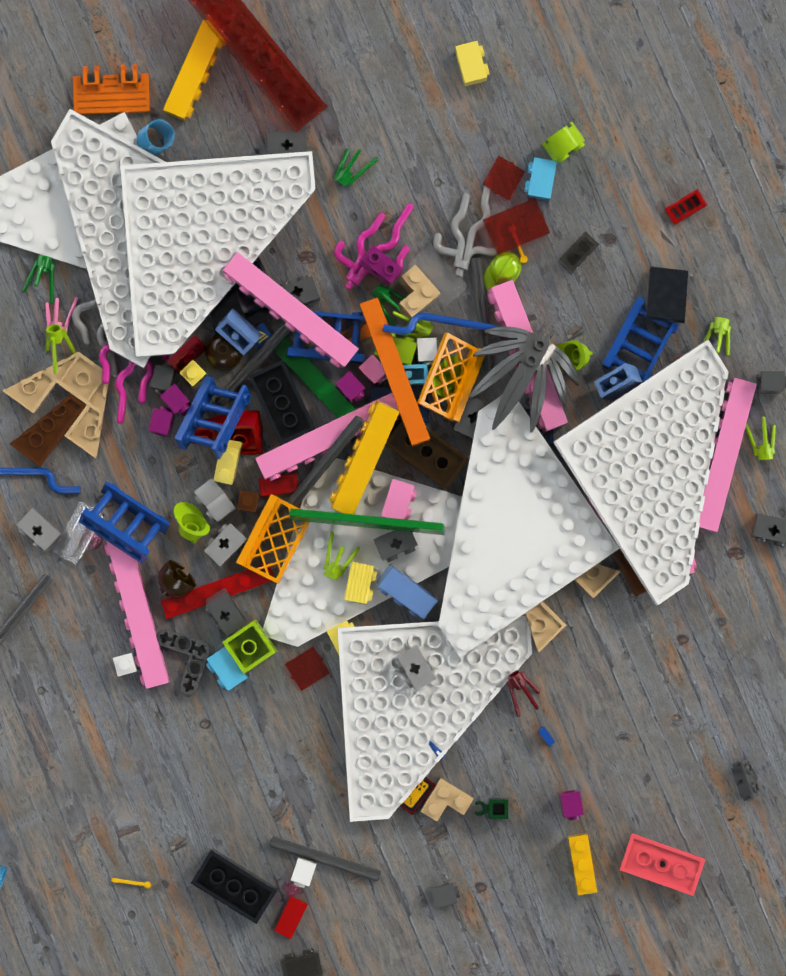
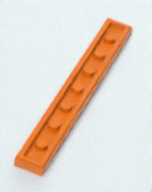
M378 297L360 303L363 316L396 405L400 411L399 413L412 446L429 441L428 431L392 334L382 331L383 325L388 324Z

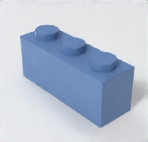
M391 564L387 566L376 581L379 586L378 590L385 596L390 594L394 597L393 601L401 607L403 605L408 607V612L416 618L420 616L424 619L437 603V599L433 594Z

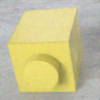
M194 360L180 372L181 376L193 388L197 387L203 381L205 375H207Z

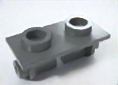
M747 759L740 763H733L731 770L735 781L743 780V783L737 784L740 797L744 801L751 799V797L755 799L759 796V786L756 781L754 782L752 765L748 763Z

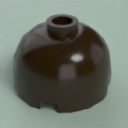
M219 333L211 337L205 347L207 361L213 368L228 371L234 369L240 364L243 354Z
M173 560L167 561L160 569L158 583L161 587L160 591L165 596L170 595L175 598H181L188 595L196 587V582L190 573L187 576L182 571L184 569L182 565Z

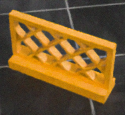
M444 333L417 404L443 416L448 421L459 422L485 357H473V354L481 348H476L449 333ZM449 339L453 341L455 348L448 351L446 346ZM463 348L469 349L465 359L462 358L460 351ZM456 352L459 361L452 364L450 354ZM445 357L448 366L441 369L440 360ZM460 365L462 371L456 377L453 367ZM449 370L452 379L445 382L442 372ZM438 375L441 384L434 387L432 380L434 376ZM453 382L455 389L453 393L449 394L446 385ZM442 387L445 397L438 399L436 390ZM431 392L434 402L428 404L424 401L427 394ZM444 400L448 404L446 412L442 411L440 402Z
M271 494L236 563L279 584L310 522L297 526L296 522L292 520L294 527L284 531L281 521L290 518V516L279 517L278 510L281 504L288 507L289 512L291 508H300ZM279 522L281 532L271 535L269 530L271 524ZM295 530L297 539L294 542L288 543L285 533ZM283 535L285 545L275 548L272 538ZM270 539L273 549L262 552L260 546L262 541ZM287 547V558L279 561L276 551ZM274 552L277 562L266 565L264 555ZM261 556L264 566L259 568L250 566L254 558ZM278 564L280 572L277 578L270 576L268 567Z

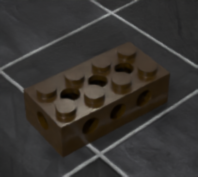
M401 419L389 435L385 446L447 490L469 458L427 427L426 429L430 437L429 441L415 446L408 445L406 443L408 434ZM424 446H429L431 449V454L428 457H424L421 454V449ZM440 457L446 459V466L444 468L437 466V460Z

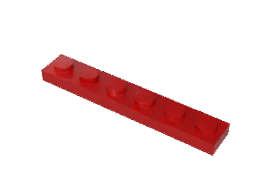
M261 564V565L256 566V567H254V568H259V567H262V566H264V565ZM268 567L270 576L274 577L271 567ZM248 569L195 588L184 597H170L160 602L166 619L205 606L206 599L224 588L230 596L272 581Z

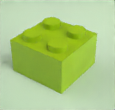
M257 620L252 621L222 642L243 674L248 673L278 652Z

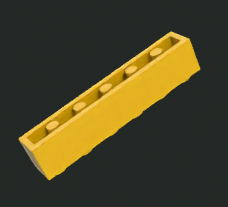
M211 6L208 7L163 108L165 114L186 122L187 118H191L194 112L192 106L195 100L198 101L202 94L200 88L203 83L206 84L210 75L208 70L210 66L213 67L216 63V52L218 49H222L224 45V34L226 31L229 32L233 22L231 21L230 14Z
M376 400L375 404L372 403L370 405L367 422L364 421L360 428L361 436L359 439L356 438L353 443V454L346 459L344 465L346 469L344 474H340L338 477L336 492L333 491L330 495L329 502H331L330 506L332 509L344 514L355 513L400 411L397 408Z

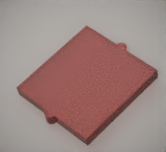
M498 156L482 185L494 191V194H499L505 199L510 200L525 171L515 166L514 162H509Z
M314 646L285 664L292 675L291 679L295 680L301 691L330 674L323 663L324 659L320 658Z

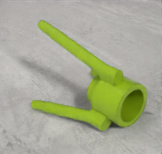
M396 311L392 312L393 315L409 323L410 318ZM420 320L417 322L414 330L418 333H409L405 336L428 338L434 325L430 324V321Z
M715 317L714 322H710V327L704 341L710 338L714 330V334L718 335L716 353L719 354L722 337L726 333V355L729 356L730 320L722 317Z
M52 324L45 329V350L49 351L51 342L54 374H57L56 344L61 343L64 337L72 354H75L76 351L67 335L66 329H62L59 324Z
M762 417L763 445H758L759 449H757L752 433L746 423L745 429L752 445L754 456H758V461L773 459V454H775L776 425H772L771 442L768 444L766 418Z
M331 531L323 575L338 581L339 576L343 577L346 568L354 559L360 547H356L342 568V565L338 563L344 547H340L335 561L330 562L334 532Z

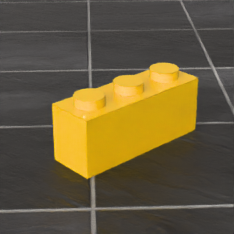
M588 834L569 835L567 838L576 892L578 895L596 893L597 887Z

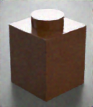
M240 490L237 510L257 513L260 494Z

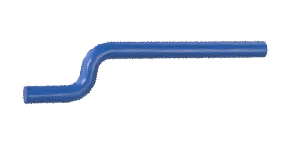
M423 312L411 317L407 327L384 324L382 331L407 335L412 333L419 320L484 331L499 326Z
M0 468V475H44L48 479L49 487L55 493L81 494L80 486H58L54 474L47 468Z

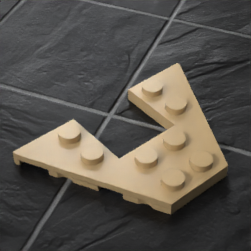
M77 352L57 362V374H54L52 365L3 390L4 393L33 414L36 413L56 384H59L86 404V407L67 431L65 437L94 458H97L109 382L107 384L102 383L103 369L80 352Z
M596 564L574 579V581L594 599L620 571ZM543 601L525 613L538 653L566 626Z

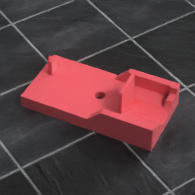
M632 833L620 871L694 896L706 858ZM660 862H665V867H661Z

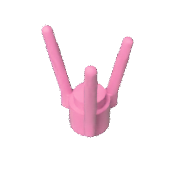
M75 297L64 327L62 322H58L59 299H55L53 321H51L49 303L46 302L47 327L52 324H59L62 329L68 331L72 313L76 308L79 298Z

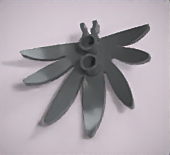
M544 324L541 326L538 335L516 327H495L484 331L486 335L516 340H506L490 344L476 351L473 357L500 354L515 349L519 351L496 365L475 387L469 396L470 399L494 385L520 362L501 397L492 430H495L516 406L536 371L530 409V432L534 431L545 399L546 366L549 367L553 384L563 407L567 405L566 386L560 368L575 385L578 386L580 380L570 359L558 347L549 343L555 330L552 329L544 340L542 339L546 327Z

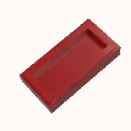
M296 473L280 475L281 477L273 481L258 478L261 498L269 497L271 494L276 496L294 493L298 488Z
M291 895L274 931L291 939L308 903Z

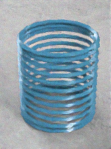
M154 120L139 131L137 135L138 147L153 155L160 154L172 145L175 139V132L173 127L165 120ZM148 128H155L160 131L164 138L162 148L151 144L147 136Z

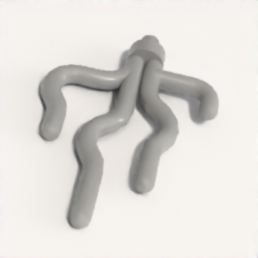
M491 175L486 176L481 198L483 217L470 227L466 245L464 236L459 230V223L467 212L470 199L468 193L463 194L459 212L453 217L451 222L452 233L458 241L457 249L442 246V235L440 233L434 235L433 245L435 250L441 254L455 257L453 268L456 269L455 276L463 277V272L468 271L469 262L473 255L494 256L503 249L502 227L504 218L502 216H498L495 223L494 235L496 246L494 248L473 247L476 232L483 228L490 219L491 211L488 201L493 183Z
M96 298L90 302L78 305L72 313L73 323L80 330L85 345H90L91 339L86 325L80 320V313L97 307ZM101 323L97 331V340L101 347L108 344L104 338L105 330L103 323ZM109 351L107 359L110 364L111 375L117 378L119 372L114 352Z

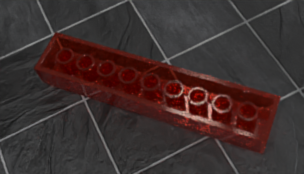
M188 0L294 132H298L327 108L326 104L242 0Z

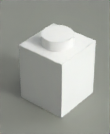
M417 338L418 363L432 366L437 353V339Z
M134 653L113 658L118 676L139 671L136 666Z
M298 857L291 881H294V885L305 888V885L309 886L317 862Z

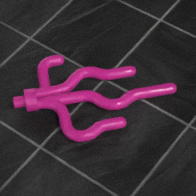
M411 203L406 205L394 224L392 239L388 243L375 246L381 252L393 249L398 244L400 229L414 208ZM383 212L377 215L370 228L362 231L356 241L358 258L355 263L342 255V250L345 246L344 241H339L335 246V258L350 268L345 277L348 281L344 286L350 291L354 285L358 286L365 275L370 273L359 262L366 254L364 248L365 239L372 236L385 219ZM407 245L402 247L395 260V263L402 268L403 261L410 250Z
M109 344L104 345L99 353V361L103 368L102 383L107 384L110 378V364L107 360V353L111 351ZM162 355L164 361L170 358V355ZM150 359L145 366L146 374L140 382L138 401L141 404L146 401L147 385L154 374V366ZM131 361L118 374L115 381L119 394L118 424H123L125 419L127 393L123 386V381L134 371L136 366Z

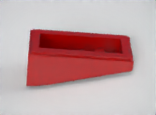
M696 189L665 208V211L673 224L676 225L708 204L699 189ZM696 196L701 205L697 206L692 197ZM686 200L690 201L691 205L694 208L693 210H690L687 203L685 202ZM682 203L687 212L686 214H683L679 204ZM674 207L680 215L678 219L672 210Z

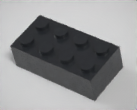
M283 360L248 376L280 445H284L315 430V426Z
M213 848L191 881V884L255 924L258 923L278 888Z

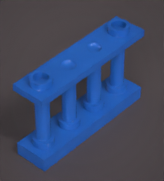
M638 297L601 366L609 369L610 366L619 367L626 363L616 355L619 349H625L650 362L646 372L637 369L642 382L653 376L650 373L670 334H675L680 324L652 320L668 329L663 339L637 326V323L634 322L636 316L641 317L643 315L646 317L647 311L646 306L643 305L645 300ZM628 332H634L659 345L655 355L653 356L629 343L625 339Z
M312 311L322 320L323 318L334 319V329L340 334L342 320L353 321L352 344L359 348L361 322H366L362 312H352V315ZM295 330L294 345H292V348L288 347L287 357L331 360L326 354L322 356L315 351L316 346L314 345L311 346V349H303L302 340L299 338L301 334ZM358 349L348 363L363 364L365 354H360Z
M205 375L174 438L179 449L187 450L189 444L195 443L211 447L216 458L220 459L227 450L228 442L246 405L250 403L251 394L247 386L242 385L239 393L217 388L213 377ZM215 395L235 400L231 409L210 404V401ZM207 411L227 416L223 425L203 420L202 417ZM199 427L219 431L215 441L195 436L194 433Z
M106 481L101 490V493L104 494L102 499L92 511L85 508L78 522L143 564L150 552L147 546L158 531L163 534L167 532L170 522L165 517L156 514L121 491L115 484ZM110 499H112L120 506L110 520L105 521L99 517V514ZM128 510L136 515V517L125 532H122L115 525L125 511ZM145 521L152 528L141 542H137L131 538V535L140 523Z

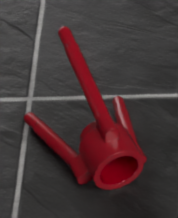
M516 670L507 677L509 681L506 684L509 687L517 717H520V711L514 688L516 690L523 689L530 702L538 710L539 707L526 688V685L528 684L537 694L540 693L538 688L527 678L524 671Z

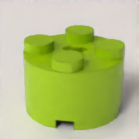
M572 121L568 123L569 128L566 125L547 138L548 143L545 141L541 143L555 162H563L569 157L568 153L571 150L575 152L585 146L583 142L585 141L584 137Z

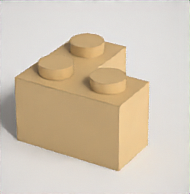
M416 264L402 275L398 281L409 294L399 303L401 307L399 311L402 315L411 318L417 313H421L441 294Z
M440 777L420 811L435 821L439 820L447 805L464 815L474 798Z

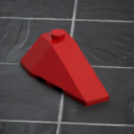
M259 410L243 411L230 440L242 442L240 454H263V423ZM221 415L204 420L223 425L227 416ZM199 427L194 435L215 441L219 431Z

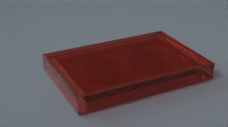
M535 198L483 219L497 255L550 233Z

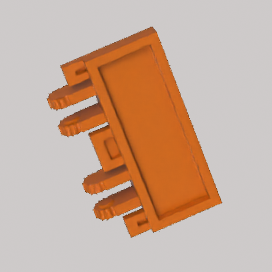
M122 64L121 83H119L118 74L103 75V84H100V67L97 65L94 68L95 82L88 83L89 69L87 66H83V84H81V76H73L74 111L80 115L151 112L149 73L141 74V82H138V66L133 64V81H126L127 68L125 64Z

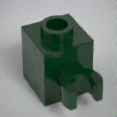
M488 798V804H485L483 801H476L475 805H482L483 809L480 812H475V815L482 816L488 813L489 819H508L509 800L508 798Z

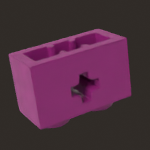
M374 245L371 246L359 262L362 267L388 287L403 269Z
M350 371L336 383L337 389L351 404L354 401L358 403L365 397V387Z
M175 384L160 396L177 416H185L192 404Z
M159 406V409L154 408L148 431L152 434L170 438L176 415L167 407Z
M576 789L558 793L562 816L569 821L580 819V815H584L580 791Z

